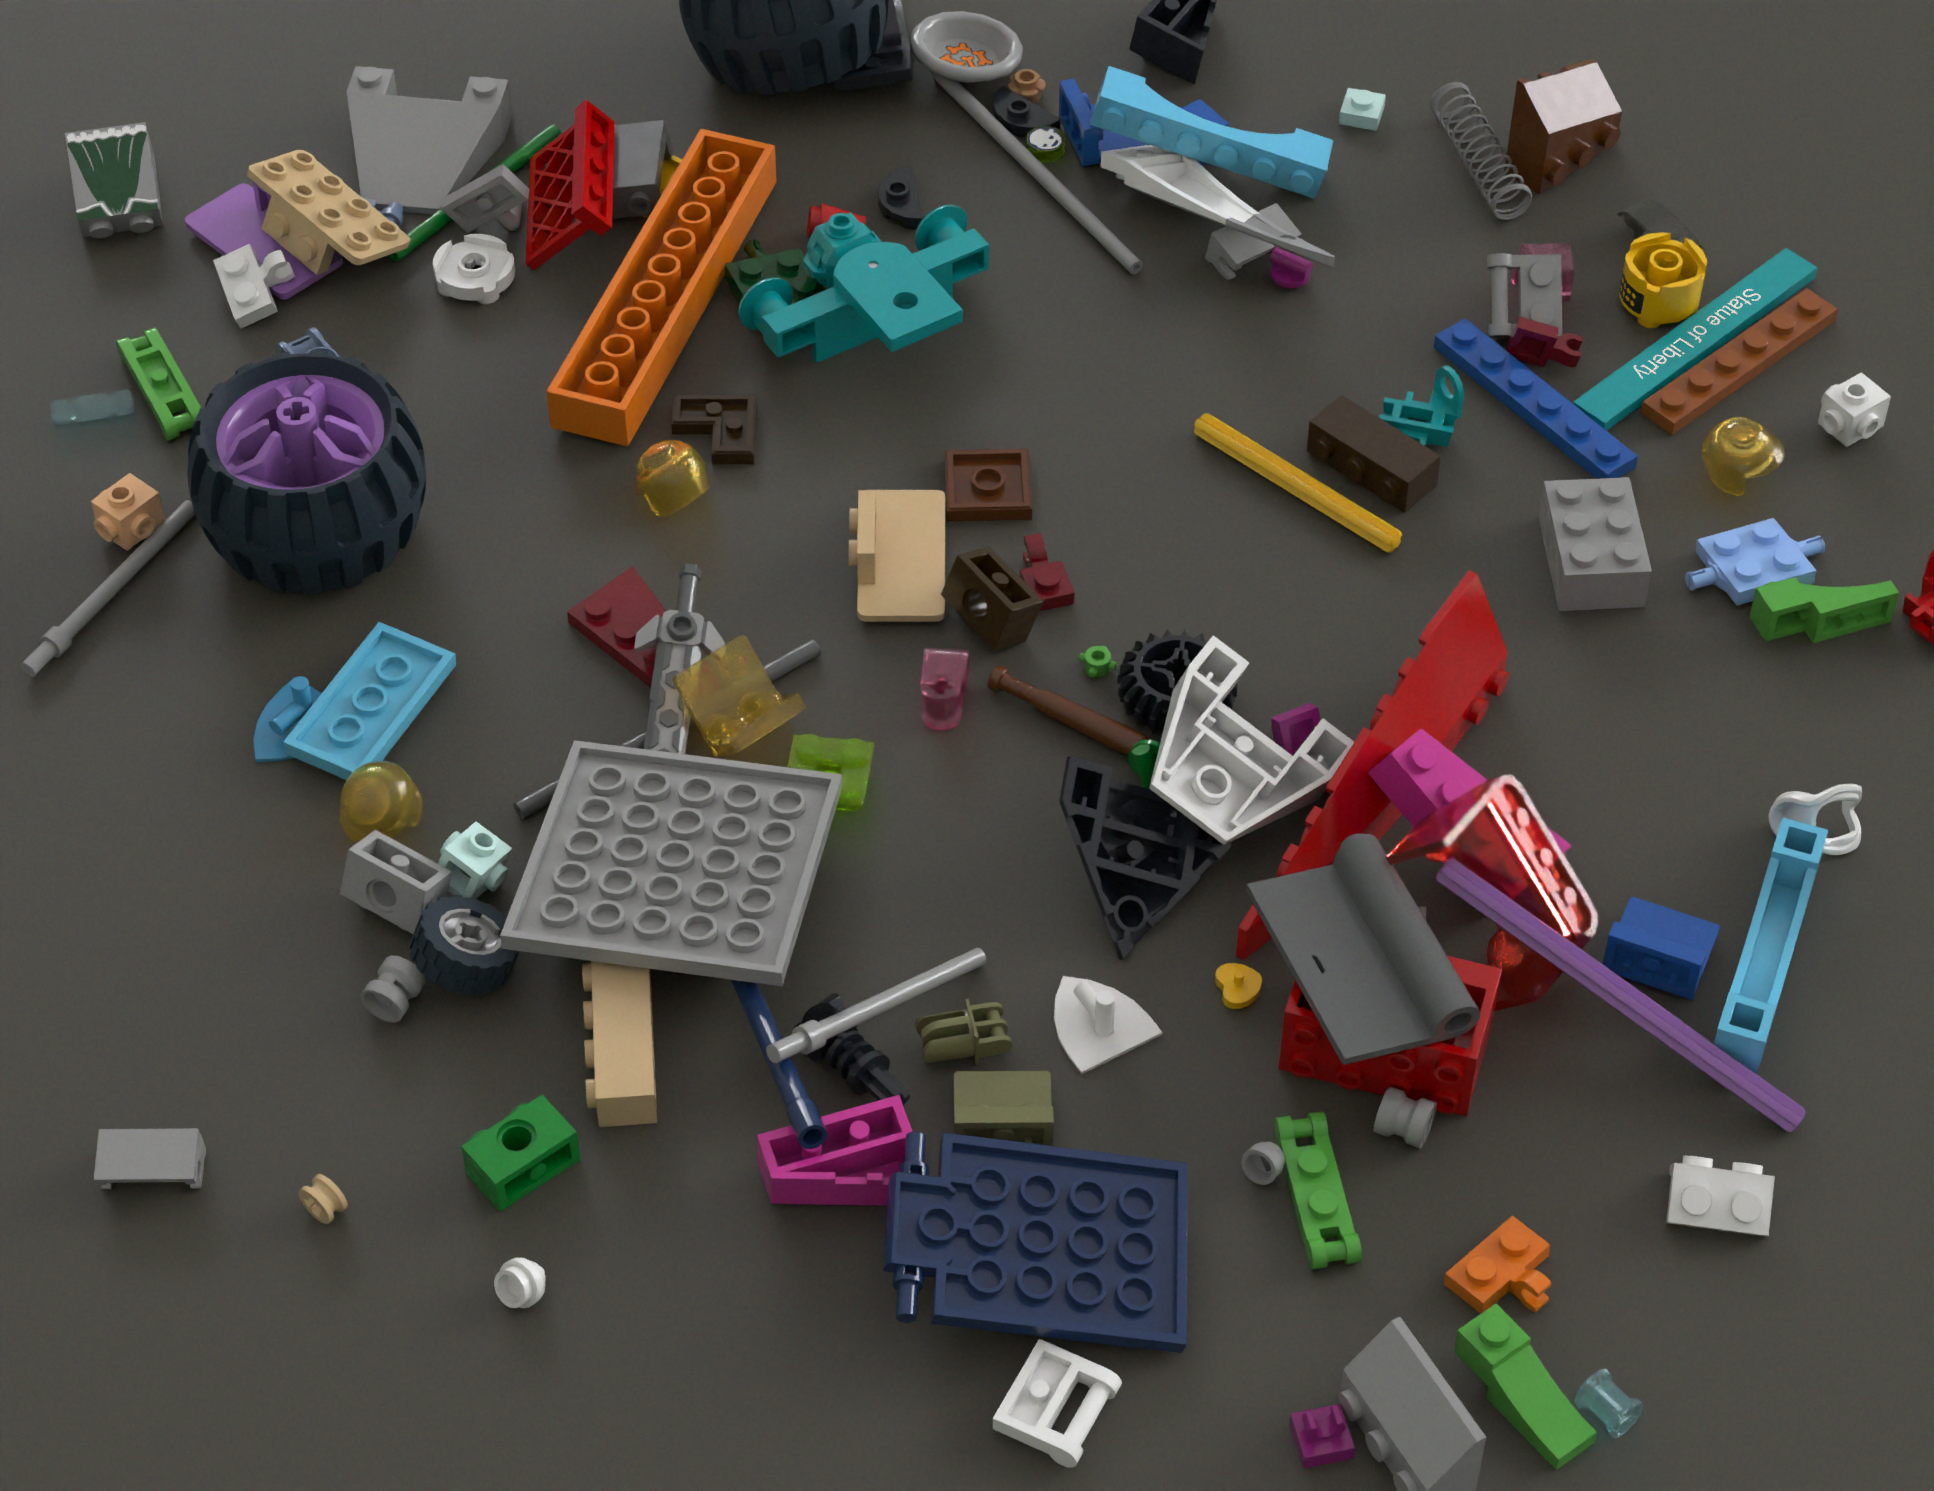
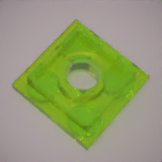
M794 734L787 767L842 774V791L836 809L863 810L875 748L874 742L863 741L859 738L837 739L819 737L815 734Z

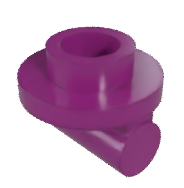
M1278 247L1272 251L1270 256V262L1272 263L1270 276L1276 284L1285 288H1297L1309 281L1313 262Z

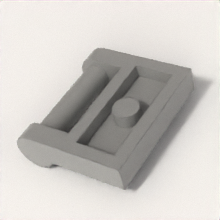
M1497 253L1487 255V269L1491 270L1492 324H1488V336L1491 339H1509L1516 325L1508 323L1507 270H1518L1519 316L1558 327V337L1561 336V254L1511 255Z

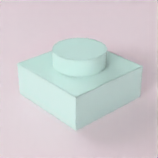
M1348 88L1340 110L1339 124L1377 131L1385 107L1386 95L1368 90Z

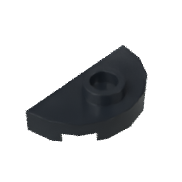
M1002 86L995 93L993 101L995 118L1011 134L1024 137V133H1030L1041 127L1054 128L1056 132L1060 130L1061 119L1007 87Z
M913 166L898 169L884 178L879 185L878 206L885 218L889 219L890 216L892 219L902 222V227L917 229L922 221V214Z

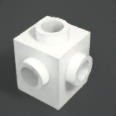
M1861 372L1839 385L1831 386L1824 393L1821 399L1822 406L1818 424L1848 447L1862 438L1867 439L1871 437L1878 429L1884 426L1891 396Z

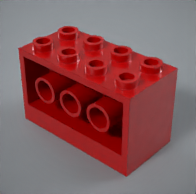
M1447 956L1480 1011V1018L1476 1025L1463 1035L1452 1039L1345 1065L1341 1063L1295 980L1284 1012L1278 1069L1291 1072L1299 1077H1312L1338 1084L1346 1089H1359L1383 1096L1388 1087L1391 1086L1403 1090L1410 1099L1418 1100L1425 1098L1436 1102V1111L1454 1113L1467 1117L1493 1025L1502 969Z

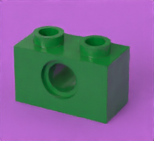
M543 1094L528 1104L517 1106L511 1111L509 1116L488 1129L476 1132L468 1142L461 1146L466 1175L499 1212L581 1160L577 1131Z

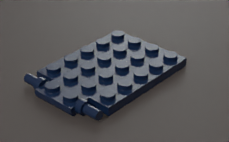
M910 1132L906 1135L905 1161L900 1164L899 1172L893 1173L888 1181L883 1267L884 1271L893 1272V1288L897 1290L896 1320L903 1323L916 1321L918 1291L923 1288L924 1276L933 1277L931 1324L1176 1353L1183 1352L1187 1345L1188 1163L943 1133L939 1146L938 1177L929 1176V1166L925 1163V1134Z

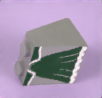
M146 122L65 133L77 219L83 237L107 238L115 232L131 230L132 232L143 233L152 230L154 227L163 226L155 157Z

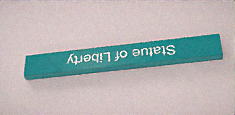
M1788 248L1783 249L1573 401V404L1606 431L1642 406L1644 400L1717 351L1815 279L1818 267Z

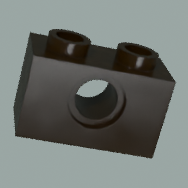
M989 546L957 555L941 593L956 612L994 650L1025 642L1043 604L1041 598Z

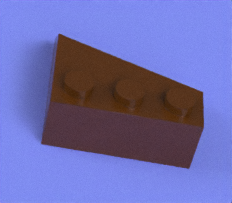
M1587 59L1563 66L1560 72L1555 75L1548 71L1539 73L1534 81H1530L1526 77L1517 80L1507 155L1512 160L1511 164L1516 166L1518 175L1522 176L1524 185L1539 195L1553 185L1560 184L1566 176L1579 167L1586 166L1592 158L1605 149L1612 148L1620 137L1621 131L1619 127L1622 110L1595 60ZM1510 168L1507 174H1514L1513 169Z

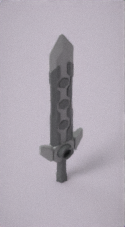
M685 563L680 567V586L676 610H668L660 618L659 615L654 616L636 633L635 651L655 647L656 643L659 642L656 650L649 697L650 709L644 749L679 754L686 753L691 711L695 702L701 648L704 649V653L718 661H723L725 642L710 621L706 623L702 615L694 613L698 581L701 580L702 570L696 564Z

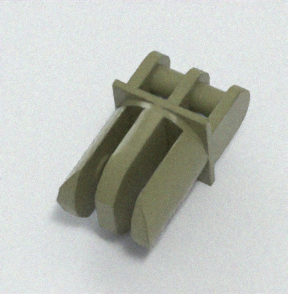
M965 999V1009L916 1018L915 1026L918 1035L921 1037L922 1054L925 1064L973 1056L974 1064L977 1066L979 1065V1058L1000 1055L1010 1051L1013 1046L1012 1040L1009 1036L1005 1035L1008 1031V1025L1004 1019L1000 1018L1004 1013L1002 1004L988 1002L970 1005L969 999Z

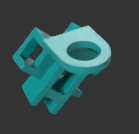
M1445 365L1436 371L1434 388L1429 403L1413 400L1414 392L1407 391L1405 401L1384 397V415L1380 414L1379 418L1426 447L1428 444L1448 447L1455 421L1462 415L1464 389L1455 370ZM1445 376L1449 378L1453 385L1454 396L1446 386ZM1409 417H1410V418H1415V419H1420V420H1426V422L1424 423V422L1409 420Z

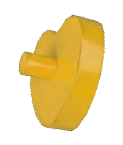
M1227 963L1221 965L1216 970L1215 983L1223 992V1004L1231 1009H1242L1251 1005L1260 995L1262 988L1261 975L1243 964Z

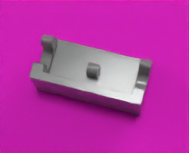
M1277 203L1258 211V213L1279 227L1301 239L1302 233ZM1225 226L1211 233L1205 259L1212 263L1226 280H1230L1236 277L1233 270L1241 269L1243 264L1273 251L1278 246Z
M198 1128L99 1129L93 1180L96 1185H101V1189H112L113 1183L185 1182V1184H190V1189H200L203 1178L204 1158L206 1157V1146Z

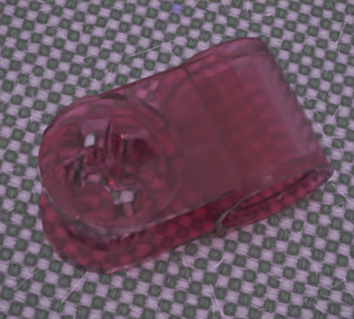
M924 648L920 685L921 694L924 697L922 719L926 726L935 730H948L960 723L965 690L968 689L969 650Z

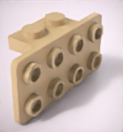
M295 150L249 166L247 176L271 196L261 229L316 275L329 270L335 250L352 264L362 265L408 248L410 237L400 230L397 224L388 220L371 206L369 201L348 187L340 177L334 175L319 163L312 154L304 150Z
M858 490V508H850L849 512L850 534H857V540H849V566H857L858 618L864 622H938L943 620L945 617V599L941 593L945 585V493L941 490Z

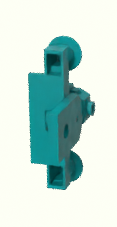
M956 205L940 206L929 212L922 219L915 234V244L918 252L913 254L905 245L882 242L864 223H860L851 212L848 214L837 213L832 215L828 222L815 227L807 244L808 252L803 259V267L813 278H816L820 284L828 289L791 304L793 290L787 281L780 278L761 280L750 287L742 297L738 309L739 319L746 328L759 330L763 334V341L777 358L812 344V359L818 363L877 337L891 352H894L963 322V309L953 299V284L989 269V244L974 228L965 232L968 222L967 214L961 207Z

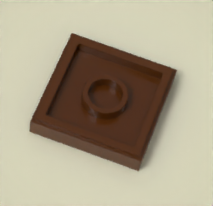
M1029 448L944 450L947 521L1032 520Z

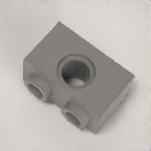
M374 830L348 849L340 894L413 934L422 911L425 910L427 904L431 901L436 902L440 897L445 896L447 898L452 871Z

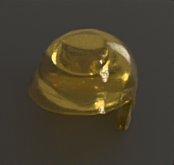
M1733 417L1721 421L1708 432L1703 441L1701 454L1713 483L1726 493L1740 496L1745 494L1747 482L1744 478L1759 477L1771 473L1783 461L1785 451L1780 440L1768 432L1759 422L1746 417Z
M662 440L650 446L640 457L637 464L635 494L644 495L652 510L662 518L686 507L711 486L706 466L700 454L695 448L679 440Z
M389 761L366 763L357 768L347 778L342 788L340 797L341 823L348 836L356 843L374 830L394 839L405 825L413 827L420 820L422 798L417 786L407 772L395 763Z

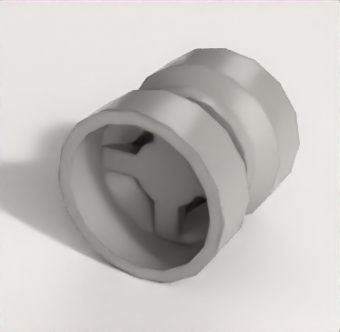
M391 955L386 957L377 971L378 979L370 981L360 997L361 1002L371 1014L386 1022L396 1023L407 1012L409 1008L408 1000L418 996L426 984L424 974L420 973L416 968L415 964L400 956Z
M1390 1086L1386 1090L1379 1106L1373 1131L1386 1137L1395 1134L1403 1137L1406 1144L1421 1149L1432 1126L1437 1103L1425 1098L1418 1100L1410 1099L1403 1090Z

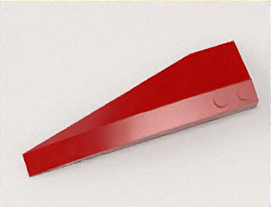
M1470 570L1466 573L1422 632L1418 640L1419 644L1423 645L1416 660L1407 657L1398 671L1400 678L1395 685L1392 696L1384 693L1376 706L1370 723V730L1363 727L1326 786V792L1330 793V796L1324 808L1313 807L1305 820L1307 827L1303 832L1299 847L1292 843L1282 857L1276 877L1333 865L1335 855L1341 843L1351 835L1371 834L1380 840L1400 818L1402 813L1368 772L1421 728L1452 752L1470 726L1481 723L1492 696L1499 697L1504 691L1509 679V672L1505 671L1508 651L1477 573ZM1252 905L1238 928L1236 956L1243 960L1272 939L1254 905Z

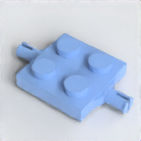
M1774 518L1697 539L1695 553L1706 565V568L1687 572L1685 574V582L1691 591L1711 584L1716 585L1727 592L1738 606L1753 601L1756 587L1763 586L1769 582H1778L1796 577L1799 583L1814 584L1816 569L1806 557L1824 553L1825 543L1819 535L1799 542L1794 541Z

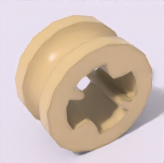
M317 1174L312 1179L313 1186H303L298 1194L302 1204L314 1218L321 1223L329 1224L334 1219L333 1212H343L348 1204L344 1194L332 1180L322 1174Z

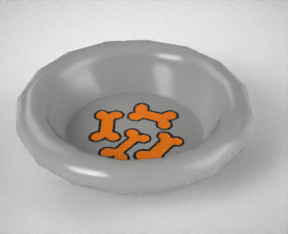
M965 11L941 12L926 17L913 28L910 37L913 55L919 63L933 73L964 83L989 82L1008 76L1020 65L1023 54V46L1017 34L1004 23L983 14Z

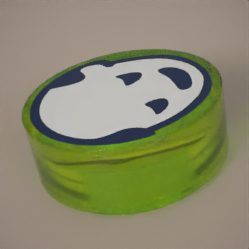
M1036 127L1029 131L1026 136V148L1040 162H1053L1061 158L1065 152V136L1059 129L1054 127Z

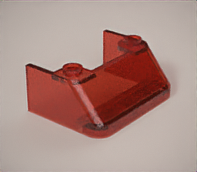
M1505 774L1489 779L1423 817L1386 856L1390 865L1424 856L1431 862L1439 863L1454 856L1462 865L1580 949L1584 948L1597 931L1598 916L1593 902L1524 787L1512 775ZM1494 923L1498 930L1489 940L1487 961L1489 966L1502 969L1495 1012L1539 1001L1563 971Z

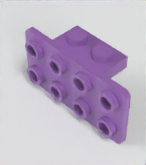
M252 181L253 187L245 183L239 184L190 213L184 219L188 230L222 256L250 243L257 254L260 265H262L264 258L268 254L281 250L286 262L291 264L295 277L269 288L270 292L279 299H289L343 264L342 255L334 252L329 270L316 275L262 230L261 227L271 196L254 181Z

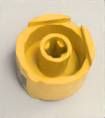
M1660 232L1646 234L1635 239L1630 244L1629 252L1625 256L1619 297L1622 305L1632 315L1637 317V321L1641 326L1656 328L1661 324L1676 323L1688 319L1698 312L1707 259L1703 250L1692 240L1684 238V243L1671 240V233Z

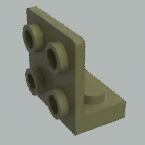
M957 1071L954 1073V1134L1053 1146L1054 1111L1051 1101V1073L1049 1071Z

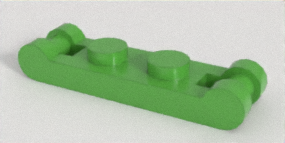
M156 327L143 331V336L131 340L128 336L116 340V347L120 358L127 365L157 419L166 441L179 438L180 432L192 429L201 406ZM182 410H185V412H186V413H183V414H180V415H177V416H174V417H173V415H172V414H174V413H176V412H179V411H182Z
M1324 1111L1308 1113L1307 1118L1292 1120L1290 1116L1274 1118L1275 1138L1277 1145L1284 1152L1285 1165L1283 1168L1310 1268H1326L1328 1262L1344 1260L1345 1264L1361 1263V1243L1354 1229L1328 1135V1125ZM1310 1137L1312 1145L1297 1147L1295 1139ZM1337 1237L1338 1241L1324 1242V1239Z

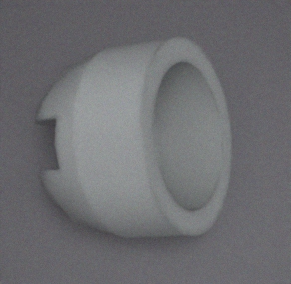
M1272 1142L1256 1143L1243 1154L1241 1159L1242 1169L1245 1175L1254 1183L1268 1185L1283 1170L1285 1165L1284 1152L1277 1144Z

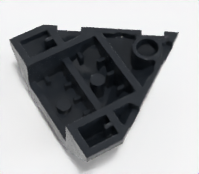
M1070 755L1066 760L1059 803L1116 952L1121 960L1130 953L1141 937L1149 929L1154 928L1201 879L1200 876L1230 849L1231 842L1223 845L1152 790L1112 779V767Z

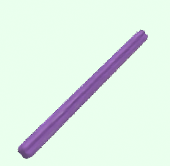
M1450 858L1441 867L1436 876L1438 883L1786 1132L1795 1130L1806 1113L1802 1106L1460 862Z

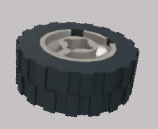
M455 895L450 898L444 896L438 898L436 902L431 901L427 904L425 910L422 911L411 938L409 948L412 951L410 956L412 961H415L417 964L416 968L420 973H424L432 983H437L443 986V989L451 992H460L462 995L477 994L479 996L486 995L490 991L495 992L499 990L501 984L504 985L507 982L519 954V951L502 949L500 934L507 916L503 912L500 913L489 903L485 904L478 901L479 899L472 897L463 898L462 896Z

